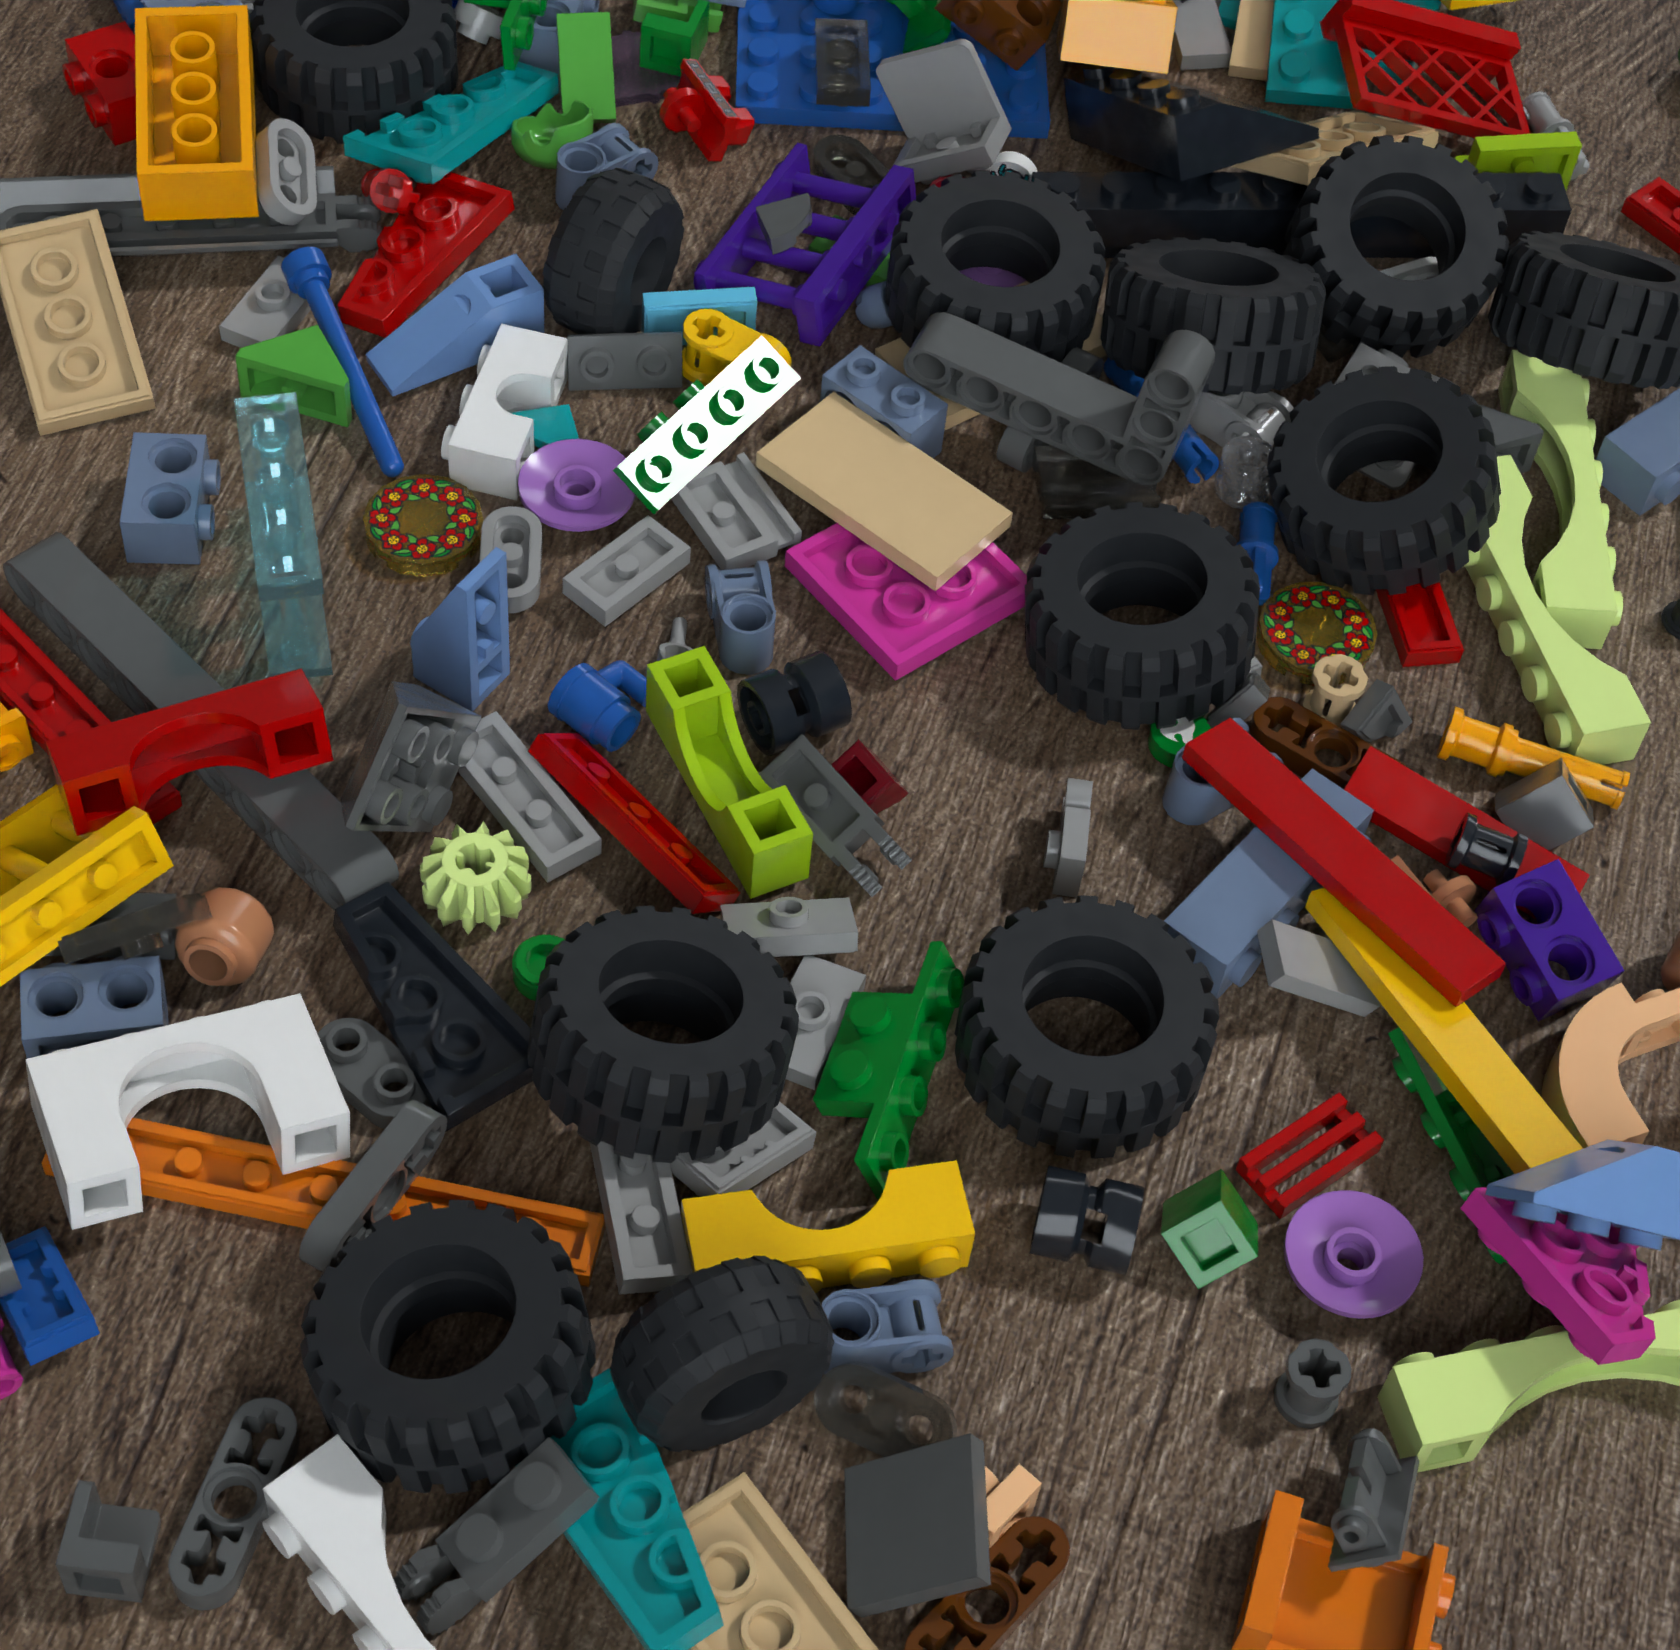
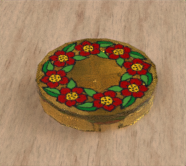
M430 474L404 476L382 486L368 500L363 516L364 533L369 551L375 558L377 554L381 559L385 560L387 567L395 572L418 577L441 575L459 568V561L465 559L469 554L471 559L479 550L483 515L480 503L466 486L448 477Z
M1299 582L1276 590L1263 604L1256 631L1259 651L1271 667L1284 676L1286 671L1293 675L1301 676L1299 682L1315 686L1312 681L1315 664L1325 656L1342 654L1352 657L1362 664L1364 670L1366 663L1372 657L1378 635L1373 615L1358 598L1342 588L1321 582ZM1345 673L1341 674L1338 685L1345 682L1347 677Z

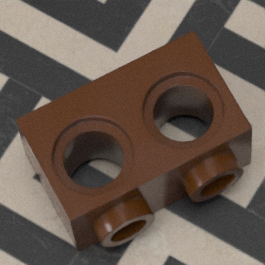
M938 0L934 9L1017 71L1047 41L1062 2L1059 0Z

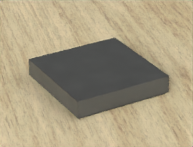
M969 1433L844 1468L847 1609L850 1612L863 1618L991 1585L983 1441Z

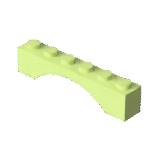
M1512 349L1498 387L1501 412L1539 424L1544 431L1534 461L1541 468L1553 491L1559 513V542L1541 560L1532 585L1551 617L1575 642L1583 648L1602 649L1611 626H1618L1621 621L1623 596L1620 591L1614 590L1613 584L1616 551L1614 547L1607 545L1606 532L1609 524V507L1607 503H1601L1599 490L1602 483L1603 468L1601 461L1594 460L1593 447L1596 439V423L1594 419H1588L1587 414L1590 395L1589 380L1582 378V375L1572 373L1573 371L1553 367L1543 363L1540 359L1528 357L1519 353L1518 350Z
M1498 456L1497 464L1501 494L1499 495L1500 510L1497 522L1489 528L1490 537L1481 550L1476 553L1471 550L1468 551L1469 562L1463 566L1466 567L1476 587L1478 603L1482 610L1488 611L1498 631L1501 650L1506 656L1511 657L1521 678L1523 694L1529 702H1533L1544 724L1545 737L1550 747L1602 765L1633 760L1651 721L1627 675L1600 661L1575 642L1551 617L1536 594L1525 567L1522 546L1524 519L1533 496L1512 456Z
M1680 1300L1670 1302L1652 1314L1644 1315L1654 1321L1656 1339L1638 1359L1597 1365L1594 1360L1586 1357L1574 1347L1569 1339V1332L1565 1331V1328L1560 1325L1541 1328L1528 1335L1524 1340L1500 1344L1497 1339H1484L1466 1346L1460 1353L1434 1357L1430 1352H1420L1402 1358L1392 1367L1378 1395L1379 1403L1400 1459L1417 1455L1419 1459L1418 1472L1473 1461L1491 1434L1516 1411L1547 1393L1578 1383L1627 1378L1662 1381L1680 1386Z

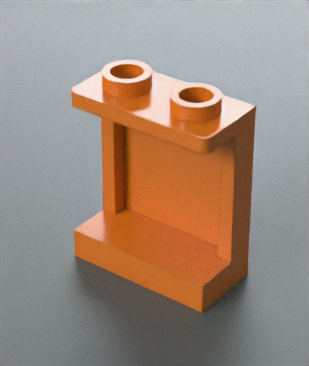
M1275 1490L1261 1521L1231 1650H1442V1644L1431 1641L1435 1617L1440 1619L1446 1617L1454 1592L1455 1575L1444 1572L1449 1547L1434 1542L1425 1556L1403 1550L1401 1560L1386 1562L1376 1567L1362 1566L1331 1572L1328 1564L1335 1537L1332 1528L1300 1518L1304 1498Z

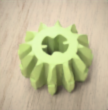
M484 821L476 832L466 833L456 824L451 833L452 840L434 837L433 844L430 846L431 855L423 857V862L420 865V877L424 883L422 886L423 900L427 904V909L437 910L438 918L441 920L443 927L462 920V927L469 935L476 923L485 922L496 932L501 923L500 916L517 919L522 909V900L528 899V894L531 892V875L528 874L529 857L524 847L514 846V840L508 829L491 836Z

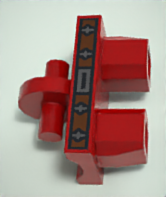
M683 59L680 65L682 75L676 88H668L664 93L665 100L659 112L661 121L670 131H687L708 161H722L728 145H745L754 127L755 119L746 108L731 107L729 104L731 98L730 86L723 76L708 75L696 59Z

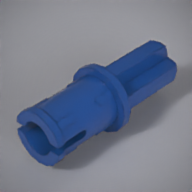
M1253 502L1245 505L1242 512H1240L1239 542L1236 545L1240 544L1253 561V570L1258 575L1260 585L1259 605L1264 606L1270 598L1272 569L1277 565L1279 559L1278 548L1274 545L1277 516L1275 509L1271 505L1263 502Z

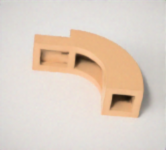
M1621 982L1594 996L1574 1016L1548 1066L1541 1097L1583 1149L1605 1140L1637 1144L1644 1142L1649 1129L1622 1087L1618 1065L1631 1058L1680 1041V988L1666 993L1663 989H1654L1634 1001Z

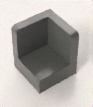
M1562 758L1509 785L1495 795V812L1502 823L1516 832L1528 836V839L1549 851L1594 828L1593 808Z
M78 1480L55 1563L65 1592L67 1594L142 1603L161 1527L159 1513L155 1510L102 1504L95 1482Z

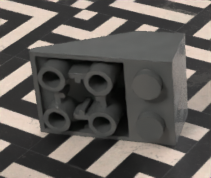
M392 681L341 797L345 827L353 831L431 832L434 826L442 822L451 807L453 792L450 791L459 767L465 766L476 750L479 740V734L476 732L482 716L417 684Z

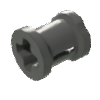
M1314 1338L1299 1343L1297 1349L1289 1355L1286 1362V1372L1281 1375L1275 1387L1274 1401L1279 1413L1288 1422L1297 1427L1309 1429L1323 1426L1331 1420L1338 1407L1339 1395L1351 1380V1365L1347 1355L1327 1340Z

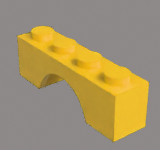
M957 1160L889 1170L884 1191L875 1206L857 1221L834 1229L814 1230L789 1224L765 1208L752 1190L682 1199L681 1219L693 1273L702 1268L707 1269L721 1264L722 1261L734 1258L745 1259L752 1256H766L772 1260L776 1258L790 1267L794 1266L800 1270L814 1293L819 1292L822 1288L852 1284L857 1288H871L882 1285L894 1277L921 1274L927 1278H939L950 1275L959 1268L968 1267L975 1237V1230Z

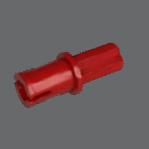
M379 168L369 170L361 180L362 194L367 197L370 196L371 202L377 209L383 212H406L409 203L418 205L420 200V194L413 191V181L405 173L397 169L386 168L380 170Z

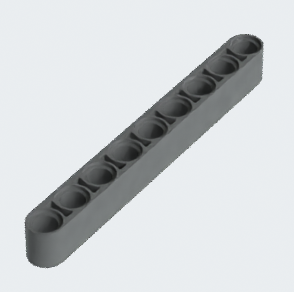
M55 532L3 564L6 579L22 603L135 715L224 690L62 533ZM215 766L193 771L334 911L336 908L386 882L392 884L399 879L398 866L387 847L371 831H353L345 827L341 802L307 769L273 779L252 769L237 766Z

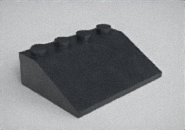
M1084 64L1083 72L1064 77L1071 139L1180 182L1319 139V128L1202 88L1145 74L1139 70Z

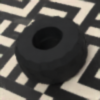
M615 168L593 174L583 186L576 190L570 203L558 220L559 223L554 235H552L543 269L544 283L542 287L544 289V299L546 300L545 304L552 313L556 323L577 334L641 332L642 293L666 292L668 290L681 252L680 246L684 234L682 220L684 216L679 203L669 188L641 174L622 168Z
M752 1256L745 1259L734 1258L687 1275L685 1279L672 1286H667L655 1294V1297L647 1304L640 1306L629 1317V1322L626 1326L620 1329L615 1340L611 1367H609L619 1398L638 1433L669 1451L681 1452L682 1450H691L694 1452L705 1450L718 1444L729 1443L751 1431L759 1430L799 1404L804 1396L818 1386L822 1381V1375L829 1369L834 1345V1331L818 1297L800 1270L794 1266L790 1267L776 1258L772 1260L766 1256Z

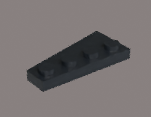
M389 882L335 909L333 927L432 1109L447 1117L446 1132L533 1081V1070L528 1065L527 1051L531 1028Z

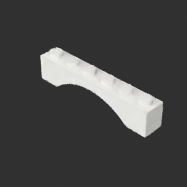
M337 1434L263 1488L269 1515L267 1519L262 1521L263 1527L273 1544L285 1558L289 1559L297 1553L313 1573L307 1577L308 1584L324 1608L332 1615L343 1609L359 1629L353 1634V1639L359 1650H436L425 1639L404 1607L387 1564L385 1552L387 1517L383 1488Z

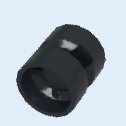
M815 651L788 662L784 666L783 674L776 669H769L741 680L737 686L738 705L744 725L757 748L767 756L783 752L801 734L805 736V733H808L811 737L818 738L845 727L851 722L852 707L846 683L832 658L824 651Z
M1048 1165L1029 1254L1067 1262L1075 1254H1081L1087 1267L1126 1275L1136 1239L1144 1187L1107 1178L1098 1187L1090 1185L1085 1173ZM1087 1209L1104 1214L1100 1233L1082 1231Z

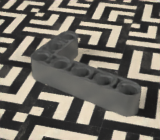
M941 312L934 313L928 317L905 356L903 367L911 380L929 391L1129 481L1141 485H1153L1160 482L1164 477L1185 435L1215 362V351L1211 343L1197 332L1176 330L1170 333L1159 350L1143 382L1138 397L960 317Z

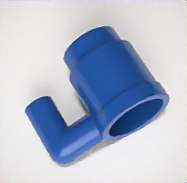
M622 660L614 661L598 671L588 663H581L570 669L556 684L548 701V711L560 721H564L591 744H600L609 752H613L629 741L641 720V714L631 706L630 698L617 688L619 687L640 705L646 707L647 678Z

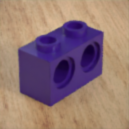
M1559 859L1492 888L1474 910L1478 916L1477 923L1482 938L1490 948L1497 950L1501 958L1506 962V967L1510 972L1511 987L1516 997L1522 1004L1530 1006L1538 1021L1601 993L1625 971ZM1516 906L1529 909L1536 917L1538 924L1525 921L1518 914ZM1548 961L1561 964L1567 970L1570 981L1557 977L1552 972Z

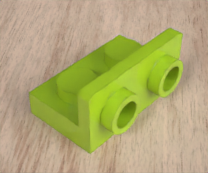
M1576 131L1482 136L1474 138L1469 155L1456 156L1455 160L1460 163L1465 159L1478 169L1477 173H1560L1565 190H1567L1582 144Z

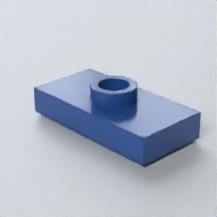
M46 1226L5 1244L22 1289L1 1297L0 1307L30 1366L100 1334L95 1318Z

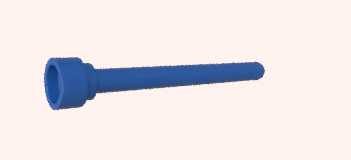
M317 247L296 249L289 253L281 263V270L292 292L298 294L303 299H307L319 328L349 378L351 402L381 471L387 477H397L403 472L404 463L329 295L328 289L332 277L330 266L321 249Z

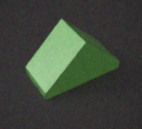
M318 325L245 346L237 352L235 357L241 397L348 427L350 425L352 409L349 378Z

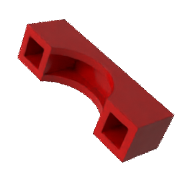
M302 668L46 741L59 793L77 836L99 830L133 806L144 811L148 800L160 787L170 780L194 770L215 766H237L252 769L273 779L334 761L323 706Z

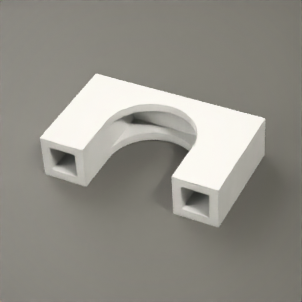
M300 993L274 1000H265L253 1005L212 1015L194 1017L187 1021L141 1032L127 1033L120 1037L74 1048L60 1049L49 1054L26 1059L31 1106L72 1230L143 1212L140 1167L127 1132V1126L136 1113L149 1102L174 1091L193 1088L213 1089L229 1093L247 1103L257 1113L264 1126L282 1175L319 1166L334 1160L350 1158V1111Z

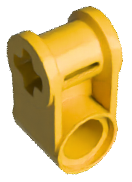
M714 309L693 311L686 317L683 323V337L687 345L682 350V375L690 382L698 379L704 386L708 385L761 336L768 341L789 366H791V356L787 348L773 336L749 328ZM714 327L718 330L717 336L713 335ZM695 358L699 359V367L695 366Z

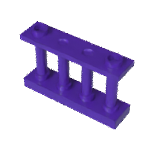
M797 143L785 159L775 166L771 177L708 257L698 264L694 273L695 290L755 287L758 302L792 310L793 315L797 318L800 342L820 347L890 252L893 231L899 222V215L907 204L913 200L916 201L914 169L893 165L880 184H876L873 188L863 187L811 175L807 145ZM808 193L809 197L860 208L856 216L851 217L848 221L812 213L811 225L801 233L836 241L831 249L826 250L823 254L791 247L773 255L758 224L755 207ZM758 261L811 275L804 284H800L796 288L747 276L746 274Z

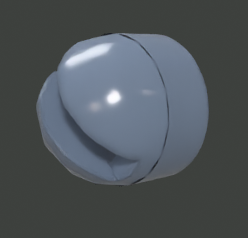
M886 281L868 286L859 293L856 299V316L863 325L870 329H883L893 326L888 316L889 307L885 303Z

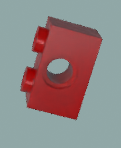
M126 21L65 39L68 63L62 64L63 75L70 92L74 96L78 94L82 96L86 113L95 128L102 126L114 146L135 140V34Z

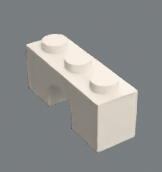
M501 324L492 345L485 344L480 352L477 365V380L474 385L467 384L463 390L459 407L460 418L456 426L448 425L445 430L441 446V457L448 460L449 481L456 483L453 486L517 501L519 497L518 477L520 470L528 457L534 453V419L514 415L512 412L557 406L568 380V339Z

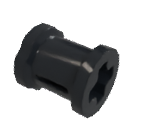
M1466 813L1454 834L1446 856L1445 865L1455 869L1461 864L1495 878L1496 886L1514 879L1527 849L1528 836L1520 833L1514 837L1508 836L1478 824L1476 815Z

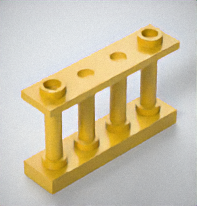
M56 784L0 821V987L174 866L147 812L133 806L99 830L77 836Z

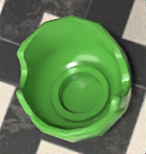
M575 100L567 114H560L553 108L551 103H546L535 117L523 116L512 122L511 140L516 154L523 161L535 167L556 169L557 153L562 146L593 134V108L582 101Z

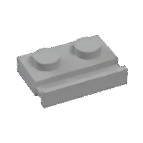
M744 452L736 455V461L727 465L719 461L706 466L671 498L721 570L750 567L755 565L756 561L767 560L777 556L778 549L789 545L793 547L801 543V529Z

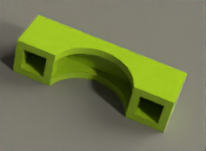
M702 646L647 664L646 713L750 899L809 878L813 832L786 785L772 789L764 782L754 767L739 732L731 690L706 647Z

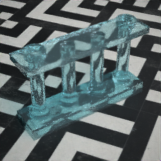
M296 392L234 398L269 675L272 677L302 668L307 678L333 675L322 595H324L323 578Z

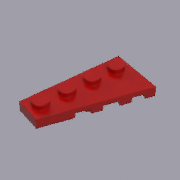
M449 172L433 185L417 182L413 191L420 194L418 205L409 203L406 212H399L392 227L384 226L377 238L378 250L373 258L363 261L337 304L341 322L384 338L390 335L515 209L512 192L453 172Z

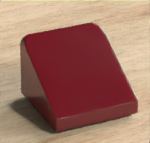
M859 739L831 764L876 814L900 802L909 794L878 756Z

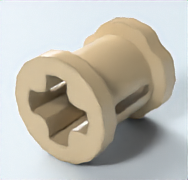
M1342 654L1322 657L1315 664L1312 674V681L1315 687L1305 696L1302 706L1342 728L1341 722L1356 705L1355 700L1364 693L1367 685L1368 676L1364 672L1362 664L1354 658ZM1345 673L1347 675L1345 683L1338 689L1337 686L1341 674ZM1331 700L1328 714L1324 716L1322 713L1324 706Z

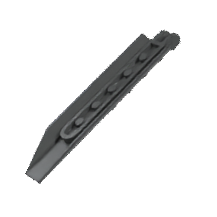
M315 166L316 208L301 222L291 226L281 224L267 215L262 208L259 198V217L145 221L137 173L0 178V230L98 209L112 257L296 250L302 247H317L321 249L339 248V246L350 253L361 252L362 250L368 252V250L374 251V248H378L377 238L382 231L381 225H377V221L380 220L381 210L377 209L371 202L370 196L335 195L333 166Z

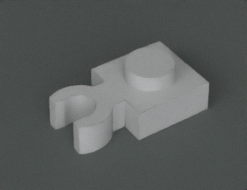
M1074 778L1067 779L1066 794L1062 801L1060 831L1048 830L1043 867L1055 869L1052 894L1076 898L1078 896L1087 856L1093 781Z

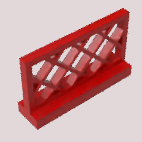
M1338 0L1320 21L1323 39L1335 41L1338 44L1354 109L1471 138L1530 134L1510 61L1521 49L1517 33L1395 0ZM1363 49L1370 50L1377 56L1372 59ZM1406 60L1415 62L1419 68L1415 70ZM1383 61L1403 83L1399 85L1378 64ZM1448 71L1457 73L1461 79L1457 81ZM1425 72L1446 93L1442 96L1421 76L1422 73ZM1365 76L1386 96L1368 92ZM1494 77H1496L1499 91L1490 83ZM1465 83L1488 103L1485 107L1463 86ZM1409 87L1429 107L1419 105L1405 89ZM1451 97L1470 117L1461 115L1447 100ZM1493 108L1508 123L1509 127L1504 126L1489 110Z

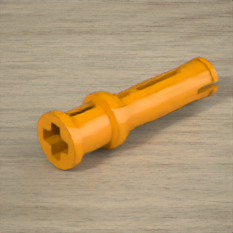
M1453 707L1439 743L1437 758L1446 761L1452 756L1486 768L1487 775L1493 777L1497 775L1503 777L1506 771L1526 777L1562 758L1587 799L1608 805L1615 810L1619 808L1625 792L1604 786L1601 783L1622 789L1623 786H1628L1630 772L1620 771L1518 737L1519 730L1514 729V726L1511 724L1503 723L1500 727L1467 717L1464 714L1463 708Z

